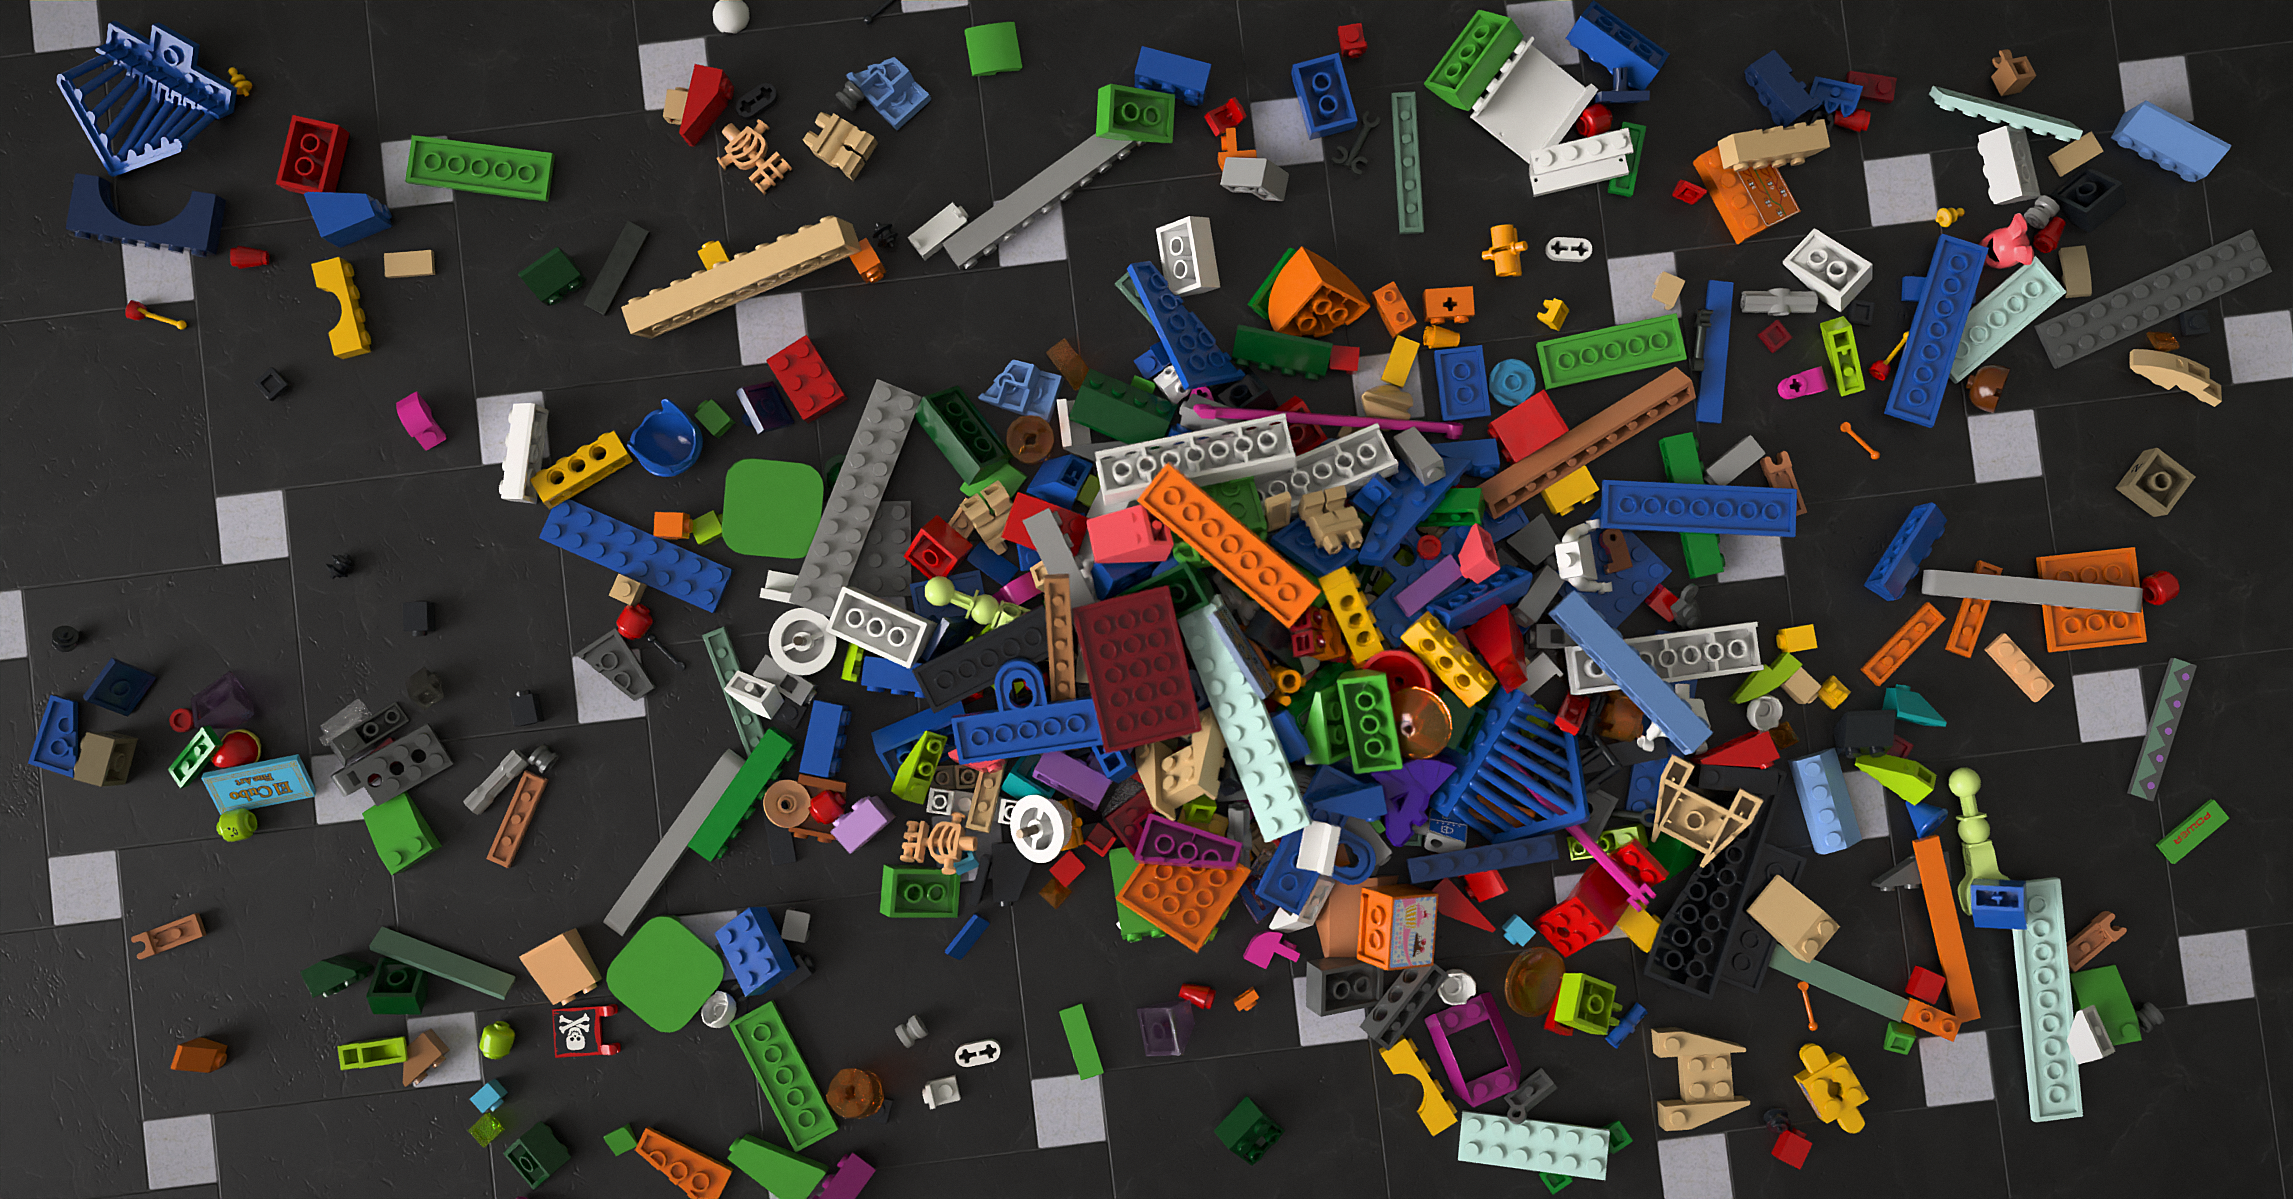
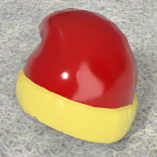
M246 729L231 730L222 738L221 742L223 745L211 758V761L220 768H231L256 763L261 756L260 740L254 733Z

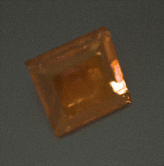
M2147 332V337L2156 351L2167 352L2178 349L2180 346L2171 333Z
M1787 721L1779 724L1778 727L1769 729V734L1780 750L1800 742V739Z
M1055 876L1039 892L1055 909L1072 893Z

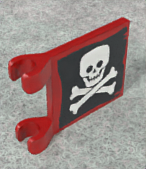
M617 1004L552 1009L555 1058L615 1055L620 1052L621 1046L619 1042L603 1044L601 1016H612L618 1013Z

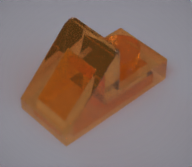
M1064 338L1049 349L1046 354L1076 391L1081 387L1089 369L1080 355L1073 350Z

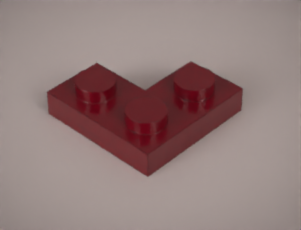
M1145 789L1140 790L1105 816V819L1133 857H1135L1144 830L1139 823L1146 819L1149 813L1152 814L1156 811Z

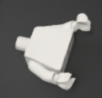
M1600 519L1586 520V524L1582 523L1568 529L1562 541L1555 545L1560 578L1568 581L1578 591H1598V594H1604L1613 590L1612 581L1609 583L1593 581L1598 579L1590 534H1585L1588 531H1595L1596 528H1600Z
M1675 684V694L1680 699L1686 700L1691 705V710L1694 714L1708 722V728L1710 729L1703 700L1689 698V684ZM1652 722L1646 731L1647 735L1639 736L1637 744L1644 750L1652 752L1654 749V738L1667 736ZM1705 741L1695 750V755L1707 752L1708 746Z

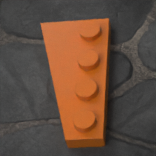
M649 1126L646 1127L635 1149L657 1170H661L666 1174L672 1183L681 1187L691 1199H719L734 1170Z

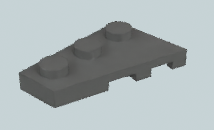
M618 628L611 630L576 653L579 658L586 661L594 670L601 673L633 701L639 700L656 688L623 635L618 632Z

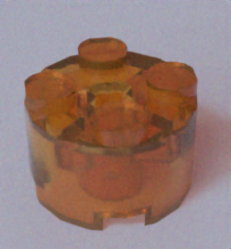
M1032 415L1021 416L1014 420L1008 428L1006 437L1007 447L1013 457L1020 463L1027 465L1041 464L1052 454L1055 446L1054 433L1048 422L1041 417ZM1027 436L1031 438L1036 436V443L1034 445H1026L1027 440L1025 438Z
M1608 691L1606 695L1609 696V699L1601 714L1602 721L1597 725L1602 727L1599 735L1629 743L1635 737L1640 738L1643 733L1641 721L1645 713L1624 692Z
M851 1068L840 1070L830 1083L826 1096L827 1102L838 1115L846 1118L862 1119L874 1115L881 1107L884 1099V1093H882V1086L880 1084L881 1079L875 1073L863 1069Z

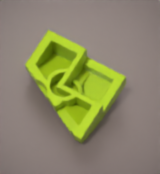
M851 642L848 643L841 679L858 682L862 660L865 658L867 649Z

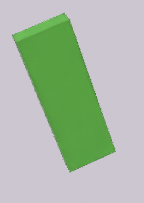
M1080 1003L1059 1010L1081 1081L1103 1074L1104 1069L1083 1004Z

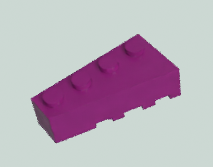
M1149 813L1134 861L1140 864L1237 870L1244 845L1243 843Z
M853 1152L850 1156L845 1154L837 1164L840 1170L835 1176L829 1175L822 1185L825 1188L820 1197L815 1194L812 1199H855L876 1170Z

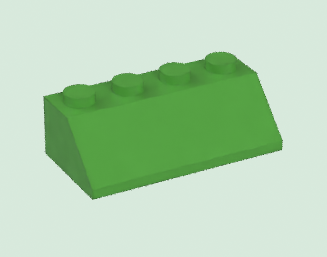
M1478 10L1424 83L1425 87L1451 106L1469 111L1522 40L1523 34L1512 18Z
M1368 669L1342 672L1337 679L1354 773L1403 769L1386 673Z

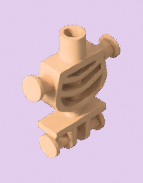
M758 119V124L754 129L747 126L742 132L732 123L728 124L722 131V134L730 141L725 147L728 154L721 159L718 157V162L724 170L732 162L742 170L758 166V169L749 179L765 195V191L771 185L773 187L776 185L773 180L777 177L782 180L784 178L782 175L788 169L792 170L791 166L777 152L766 162L764 161L768 145L761 135L765 130H769V127L764 122ZM760 142H761L760 151L757 153L756 151L758 150L759 145H760ZM781 160L782 162L775 168L774 165ZM771 169L774 173L769 177L766 173ZM762 177H764V179L759 184L756 183Z
M952 812L953 818L951 823L940 822L936 824L931 831L930 837H928L930 826L925 821H920V823L907 821L908 831L904 833V838L908 842L902 844L904 853L900 856V860L914 862L916 859L918 863H923L925 850L928 847L931 856L938 863L944 864L942 873L947 875L955 874L954 862L961 861L962 851H976L978 840L976 836H965L966 830L960 824L962 820H965L966 816L959 812ZM937 847H939L940 855L937 854Z

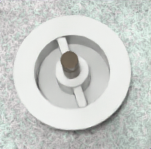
M796 608L781 615L774 623L769 635V648L775 662L785 671L796 675H809L823 669L832 659L837 643L836 636L826 632L829 623L828 618L807 608Z
M1029 795L1019 800L1012 811L1010 825L1013 840L1019 851L1031 861L1044 863L1054 859L1061 849L1067 845L1068 841H1070V836H1072V814L1056 800L1047 799L1040 795Z

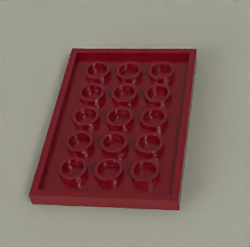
M1169 586L1071 608L1106 754L1203 731Z

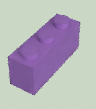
M1064 750L1043 753L1032 775L1035 779L1095 811L1112 781L1107 779L1103 771H1095L1087 767L1083 760L1067 756Z

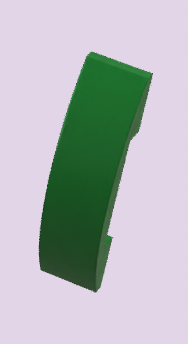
M1619 1120L1602 1127V1129H1609L1610 1131L1608 1154L1611 1152L1615 1154L1633 1142ZM1541 1171L1538 1173L1552 1194L1573 1182L1572 1178L1575 1177Z

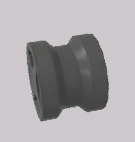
M850 81L845 83L843 91H838L836 97L851 111H854L856 104L859 101H863L866 97Z
M544 743L531 754L528 762L531 765L535 764L538 766L539 771L544 774L556 763L559 755L550 752L548 746Z
M2150 1002L2143 1004L2140 1011L2135 1010L2139 1027L2147 1033L2153 1030L2155 1024H2161L2165 1021L2161 1012Z

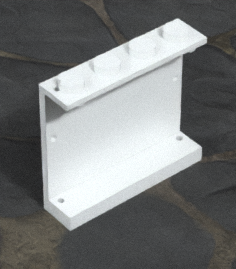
M1531 37L1526 42L1522 40L1513 51L1516 53L1512 61L1508 59L1500 68L1501 76L1498 80L1494 78L1486 87V90L1489 92L1484 99L1480 97L1472 106L1475 111L1470 116L1529 164L1530 151L1558 145L1599 90L1592 84L1584 87L1531 45L1535 39L1534 37Z
M1626 128L1530 151L1529 176L1534 197L1628 175L1629 171L1625 154L1633 153L1629 129Z

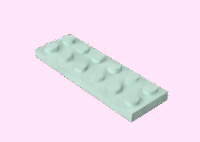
M1932 86L1929 94L1935 99L1934 103L1939 104L1940 108L1954 111L1957 108L1963 111L1965 115L1977 117L1980 114L1986 117V120L2000 123L2003 120L2009 123V126L2022 130L2026 126L2033 129L2032 132L2046 136L2049 132L2056 135L2055 138L2070 142L2071 138L2080 140L2083 130L2070 121L1941 87Z
M2034 256L2031 265L2021 266L1969 310L1949 378L1955 384L1960 382L2066 293L2064 288L2036 256Z
M1463 1110L1458 1160L1605 1180L1610 1131L1609 1129L1527 1118L1523 1123L1516 1125L1511 1123L1508 1117L1504 1115Z

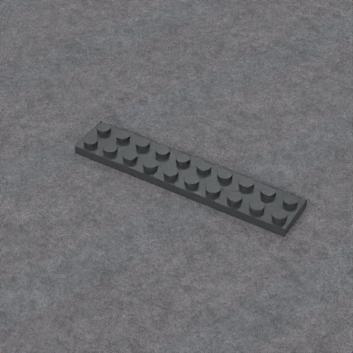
M2250 229L2034 327L2053 368L2056 369L2271 273L2272 270L2253 230Z

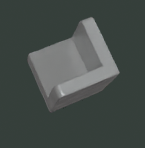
M788 908L781 938L803 943L808 941L810 934L808 926L811 915L795 911V908Z

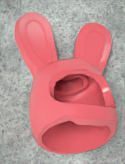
M2020 213L2014 215L2009 227L1993 230L1979 242V245L1987 247L1989 241L1993 238V250L1999 260L1998 262L1994 261L1987 254L1984 262L1985 266L2004 269L2012 267L2019 262L2024 265L2032 264L2034 251L2031 245H2029V239L2026 235L2027 221Z

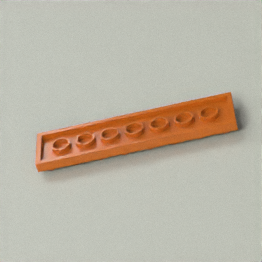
M1170 462L1162 468L1137 499L1140 504L1288 628L1292 626L1322 590Z

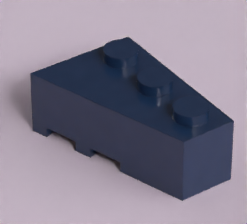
M1772 50L1752 63L1744 73L1746 74L1745 78L1748 84L1752 87L1754 86L1758 92L1760 102L1767 106L1772 113L1771 116L1774 123L1778 126H1783L1784 129L1807 115L1821 101L1817 96L1813 99L1804 90L1807 88V85L1803 81L1798 83L1790 74L1793 72L1791 67L1775 50Z

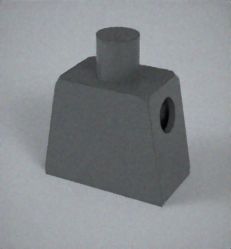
M1542 513L1506 541V548L1532 570L1536 571L1543 565H1548L1555 572L1559 570L1557 557L1555 556V545L1560 543Z

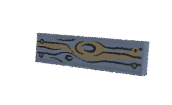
M1224 604L1208 616V619L1255 694L1259 696L1260 700H1262L1276 688V685Z

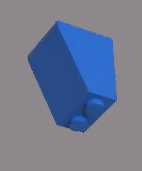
M304 193L321 238L339 248L392 227L390 222L392 215L388 207L367 194Z

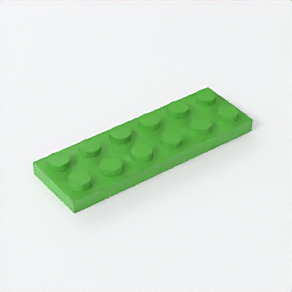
M412 135L405 182L414 185L548 202L555 155L548 152Z
M1677 313L1538 342L1536 344L1546 390L1676 363L1687 359Z
M774 1000L729 1023L795 1153L840 1128Z

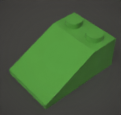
M1109 84L1098 89L1096 137L1121 141L1172 143L1175 95Z
M1338 684L1315 693L1303 735L1307 739L1308 747L1311 753L1304 756L1305 764L1330 765L1351 755Z
M407 791L378 807L374 805L362 813L378 855L391 875L403 873L442 847Z
M884 865L880 913L888 917L957 918L961 875L957 873L951 875L943 874L942 868Z
M2107 965L2069 973L2075 1016L2077 1011L2095 1005L2113 1046L2142 1040L2137 1015L2116 965Z

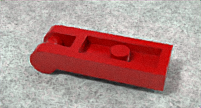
M1569 687L1563 697V702L1554 724L1558 725L1561 730L1575 736L1581 728L1591 698L1586 695H1571Z

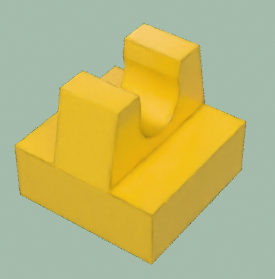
M1555 298L1553 301L1545 300L1543 305L1549 310L1546 314L1538 313L1537 318L1551 329L1559 331L1569 309L1561 300Z
M1834 675L1830 676L1817 691L1819 693L1818 697L1831 709H1836L1851 693Z

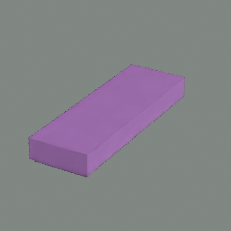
M1449 554L1394 596L1393 599L1404 614L1410 617L1462 576L1459 569L1460 566Z

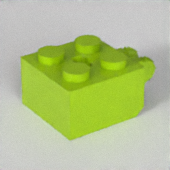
M1564 973L1554 1021L1590 1034L1607 1035L1609 1025L1619 1026L1620 1020L1611 1017L1612 1011H1622V1005L1614 1002L1617 987L1583 973Z

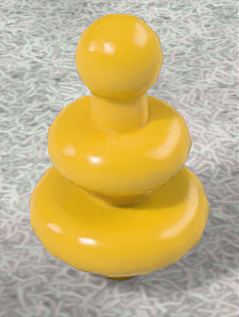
M229 68L228 73L232 76L230 82L237 88V95L244 94V96H248L252 83L246 81L244 75H238L236 68Z
M1941 208L1937 212L1936 222L1942 227H1949L1953 222L1957 221L1958 217L1963 216L1965 211L1963 208H1958L1957 210L1954 208Z

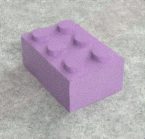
M878 795L872 798L868 796L861 798L851 807L854 810L853 812L839 817L833 823L835 828L831 833L849 853H852L865 845L896 816Z

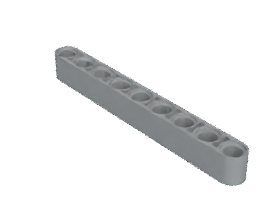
M1923 570L1922 594L2130 613H2141L2143 588L1942 570Z
M728 749L722 755L603 921L604 924L622 937L628 933L689 848L687 846L746 762L745 759L731 749Z

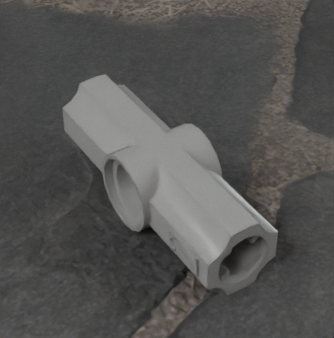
M1786 288L1770 289L1768 291H1744L1740 300L1742 312L1768 313L1771 316H1782L1790 313H1815L1818 305L1816 292H1795Z
M1234 802L1229 805L1228 809L1229 829H1227V838L1243 843L1244 849L1239 863L1251 870L1250 850H1252V831L1250 828L1249 804L1244 802Z

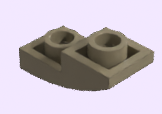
M2086 246L2060 248L2058 254L2063 270L2061 280L2066 291V298L2091 296L2092 284Z
M965 765L937 766L928 790L930 791V788H975L979 771Z

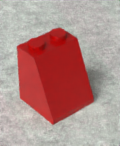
M1545 390L1540 391L1487 425L1489 437L1491 439L1496 438L1497 443L1502 449L1500 450L1502 458L1506 463L1510 462L1511 465H1514L1569 431Z
M1505 604L1464 630L1477 654H1481L1488 664L1489 671L1507 694L1528 681L1522 633Z

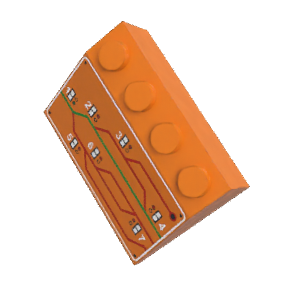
M1719 146L1701 154L1693 162L1737 245L1801 212L1778 168H1772V164L1757 170H1753L1752 166L1735 172L1734 168L1723 169Z

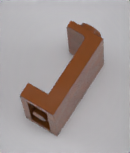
M802 773L799 774L797 784H801L807 790L810 800L825 789L833 790L835 793L837 791L840 792L846 801L850 782ZM811 813L800 825L788 830L794 832V837L808 839V836L811 835L818 837L817 841L832 843V840H837L831 833L835 828L833 825L835 821L828 825L822 822L817 823Z

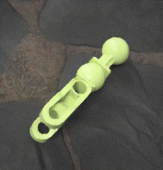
M942 576L931 578L925 585V597L934 606L941 607L952 603L968 610L966 619L971 615L973 620L979 624L987 625L992 623V629L1031 611L1001 600L999 605L997 599L991 595L982 594L977 596L979 590H976L974 597L956 591L952 581Z
M1959 768L1950 775L1948 785L1951 791L1960 797L1963 815L1956 816V819L1961 820L1958 824V833L1964 841L1961 842L1966 875L1958 886V895L1963 911L1967 915H1972L1971 883L1974 878L2010 879L1999 872L1992 840L1987 839L1990 835V826L1984 819L1987 817V814L1978 812L1975 794L1980 789L1981 780L1974 770Z

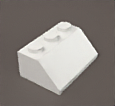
M2004 126L1978 135L1980 141L1978 143V150L1983 156L1985 163L1983 172L1989 180L1990 188L1988 193L1994 204L2005 205L2041 196L2025 128L2022 130L2011 126Z
M1189 216L1156 229L1163 275L1168 282L1167 287L1175 296L1179 295L1182 297L1201 294L1220 288L1209 218Z

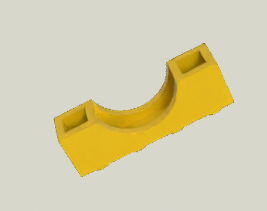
M340 257L311 264L317 287L326 292H333L341 303L342 315L340 321L329 332L334 356L346 359L371 352L369 347L371 338L369 333L365 331L363 323L366 320L365 314L358 303L360 294L352 280L354 276L352 265Z
M1401 1035L1389 1051L1382 1047L1379 1049V1052L1393 1074H1410L1421 1081L1424 1089V1098L1417 1112L1432 1136H1435L1457 1122L1454 1116L1457 1110L1450 1099L1446 1102L1443 1099L1441 1093L1444 1090L1437 1079L1431 1080L1428 1075L1431 1069L1424 1058L1420 1061L1417 1058L1415 1052L1418 1049L1412 1039L1406 1040Z

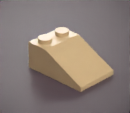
M1776 875L1746 910L1795 958L1807 963L1813 960L1840 927L1824 910L1780 875Z

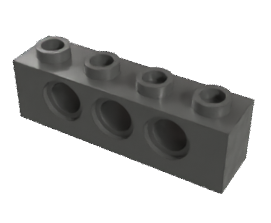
M1434 962L1433 966L1404 969L1359 1027L1389 1051L1449 974Z

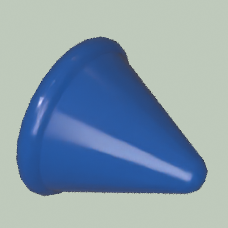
M1907 800L1905 802L1919 839L1929 836L1942 824L1948 815V809L1940 808L1924 802H1919L1915 806Z

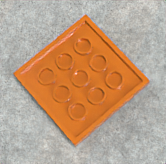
M2135 547L2036 558L2039 579L2140 588ZM2042 605L2048 652L2147 642L2143 607L2141 613Z
M1139 863L1117 895L1116 900L1198 953L1250 876L1251 870L1239 863L1237 870Z

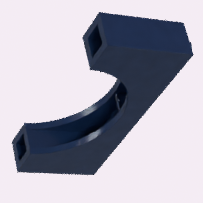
M75 173L66 229L74 232L75 237L90 240L91 236L98 237L99 241L114 243V240H120L121 244L137 247V243L145 244V248L160 250V247H166L168 251L183 254L184 250L192 251V255L207 257V254L217 255L226 200L216 194L192 191L188 204L175 218L159 225L138 226L127 222L115 209L110 195L111 182L99 176Z
M1552 834L1406 860L1411 885L1559 859L1555 836Z

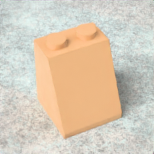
M576 928L562 933L520 956L522 963L553 1005L560 1001L562 1005L576 999L575 993L582 990L585 994L597 987L596 982L602 979Z

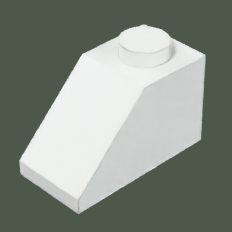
M737 671L724 688L728 694L750 711L768 719L773 718L784 702L774 684L741 671Z
M2095 1005L2077 1011L2067 1039L2070 1052L2077 1064L2104 1058L2114 1053L2115 1049Z

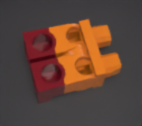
M1309 605L1292 624L1291 632L1298 633L1292 635L1294 657L1307 656L1325 661L1346 654L1345 645L1341 641L1342 630L1334 613Z

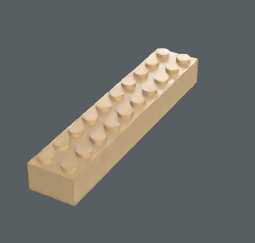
M827 216L820 220L821 223L817 225H806L799 228L798 233L793 235L785 234L778 237L777 242L758 245L755 247V251L739 253L734 256L732 261L718 262L713 265V269L694 272L691 274V278L675 280L670 283V287L654 289L649 292V296L644 298H633L628 301L629 304L621 307L630 334L652 339L856 254L862 250L853 225L840 218Z

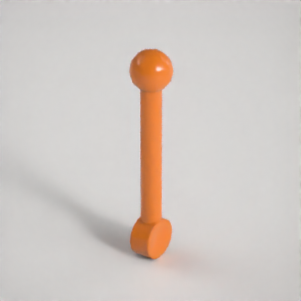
M1844 422L1841 424V431L1848 432L1870 453L1872 459H1879V451L1873 450L1851 429L1850 423Z
M1800 981L1798 988L1803 993L1810 1021L1808 1027L1810 1030L1815 1031L1818 1028V1024L1814 1021L1807 993L1809 985L1807 982Z

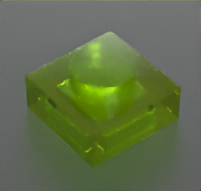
M487 1112L467 1131L485 1148L504 1128Z

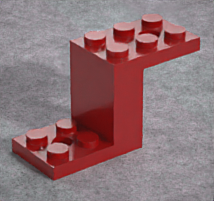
M1636 838L1608 854L1639 887L1645 883L1651 888L1665 880L1669 875V872ZM1596 861L1588 867L1564 901L1537 916L1532 924L1566 958L1610 933L1630 903L1627 899L1631 895ZM1635 865L1639 869V871L1633 869L1631 866Z

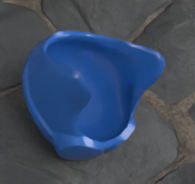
M663 399L661 401L663 409L654 410L644 418L642 424L632 432L630 441H627V447L648 472L656 476L671 477L683 473L695 464L702 451L703 437L699 427L679 406L670 399Z

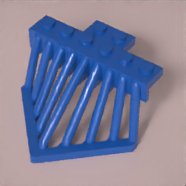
M116 20L109 22L106 44L96 47V52L101 55L57 75V84L108 174L112 177L186 150L188 143L215 119H221L234 113L237 88L198 67L197 60L200 45L160 22L152 25L150 39ZM114 61L111 67L80 88H76L73 79ZM127 69L126 77L93 110L89 111L84 102L85 96ZM139 79L136 92L108 129L102 133L97 125L98 118ZM152 88L150 102L118 154L114 155L110 148L111 140ZM165 98V101H164L163 106H162L161 109L158 111V113L156 114V116L154 117V119L152 120V122L150 123V125L147 127V125L149 124L150 120L152 119V117L154 116L155 112L157 111L158 107L160 106L161 102H162L163 99ZM178 102V107L168 118V120L164 123V121L166 120V118ZM191 107L192 110L182 119V117ZM204 112L205 115L184 133V131Z
M1501 686L1486 709L1488 715L1467 757L1441 745L1439 754L1452 757L1457 769L1433 793L1428 805L1458 824L1463 820L1492 844L1529 839L1588 822L1590 815L1577 734L1574 736L1569 732L1563 731V738L1526 720L1528 715H1532L1556 725L1554 721L1557 715L1535 707L1536 700L1520 690L1514 689L1507 694ZM1519 728L1566 749L1567 760L1518 734ZM1512 741L1569 771L1571 782L1518 752L1509 744ZM1504 754L1573 795L1574 804L1500 758ZM1494 768L1499 769L1565 810L1568 814L1559 816L1492 771ZM1489 781L1547 820L1536 822L1533 818L1484 785L1485 782ZM1479 793L1526 826L1515 828L1481 803L1476 796ZM1472 807L1505 832L1493 833L1473 817L1468 809Z

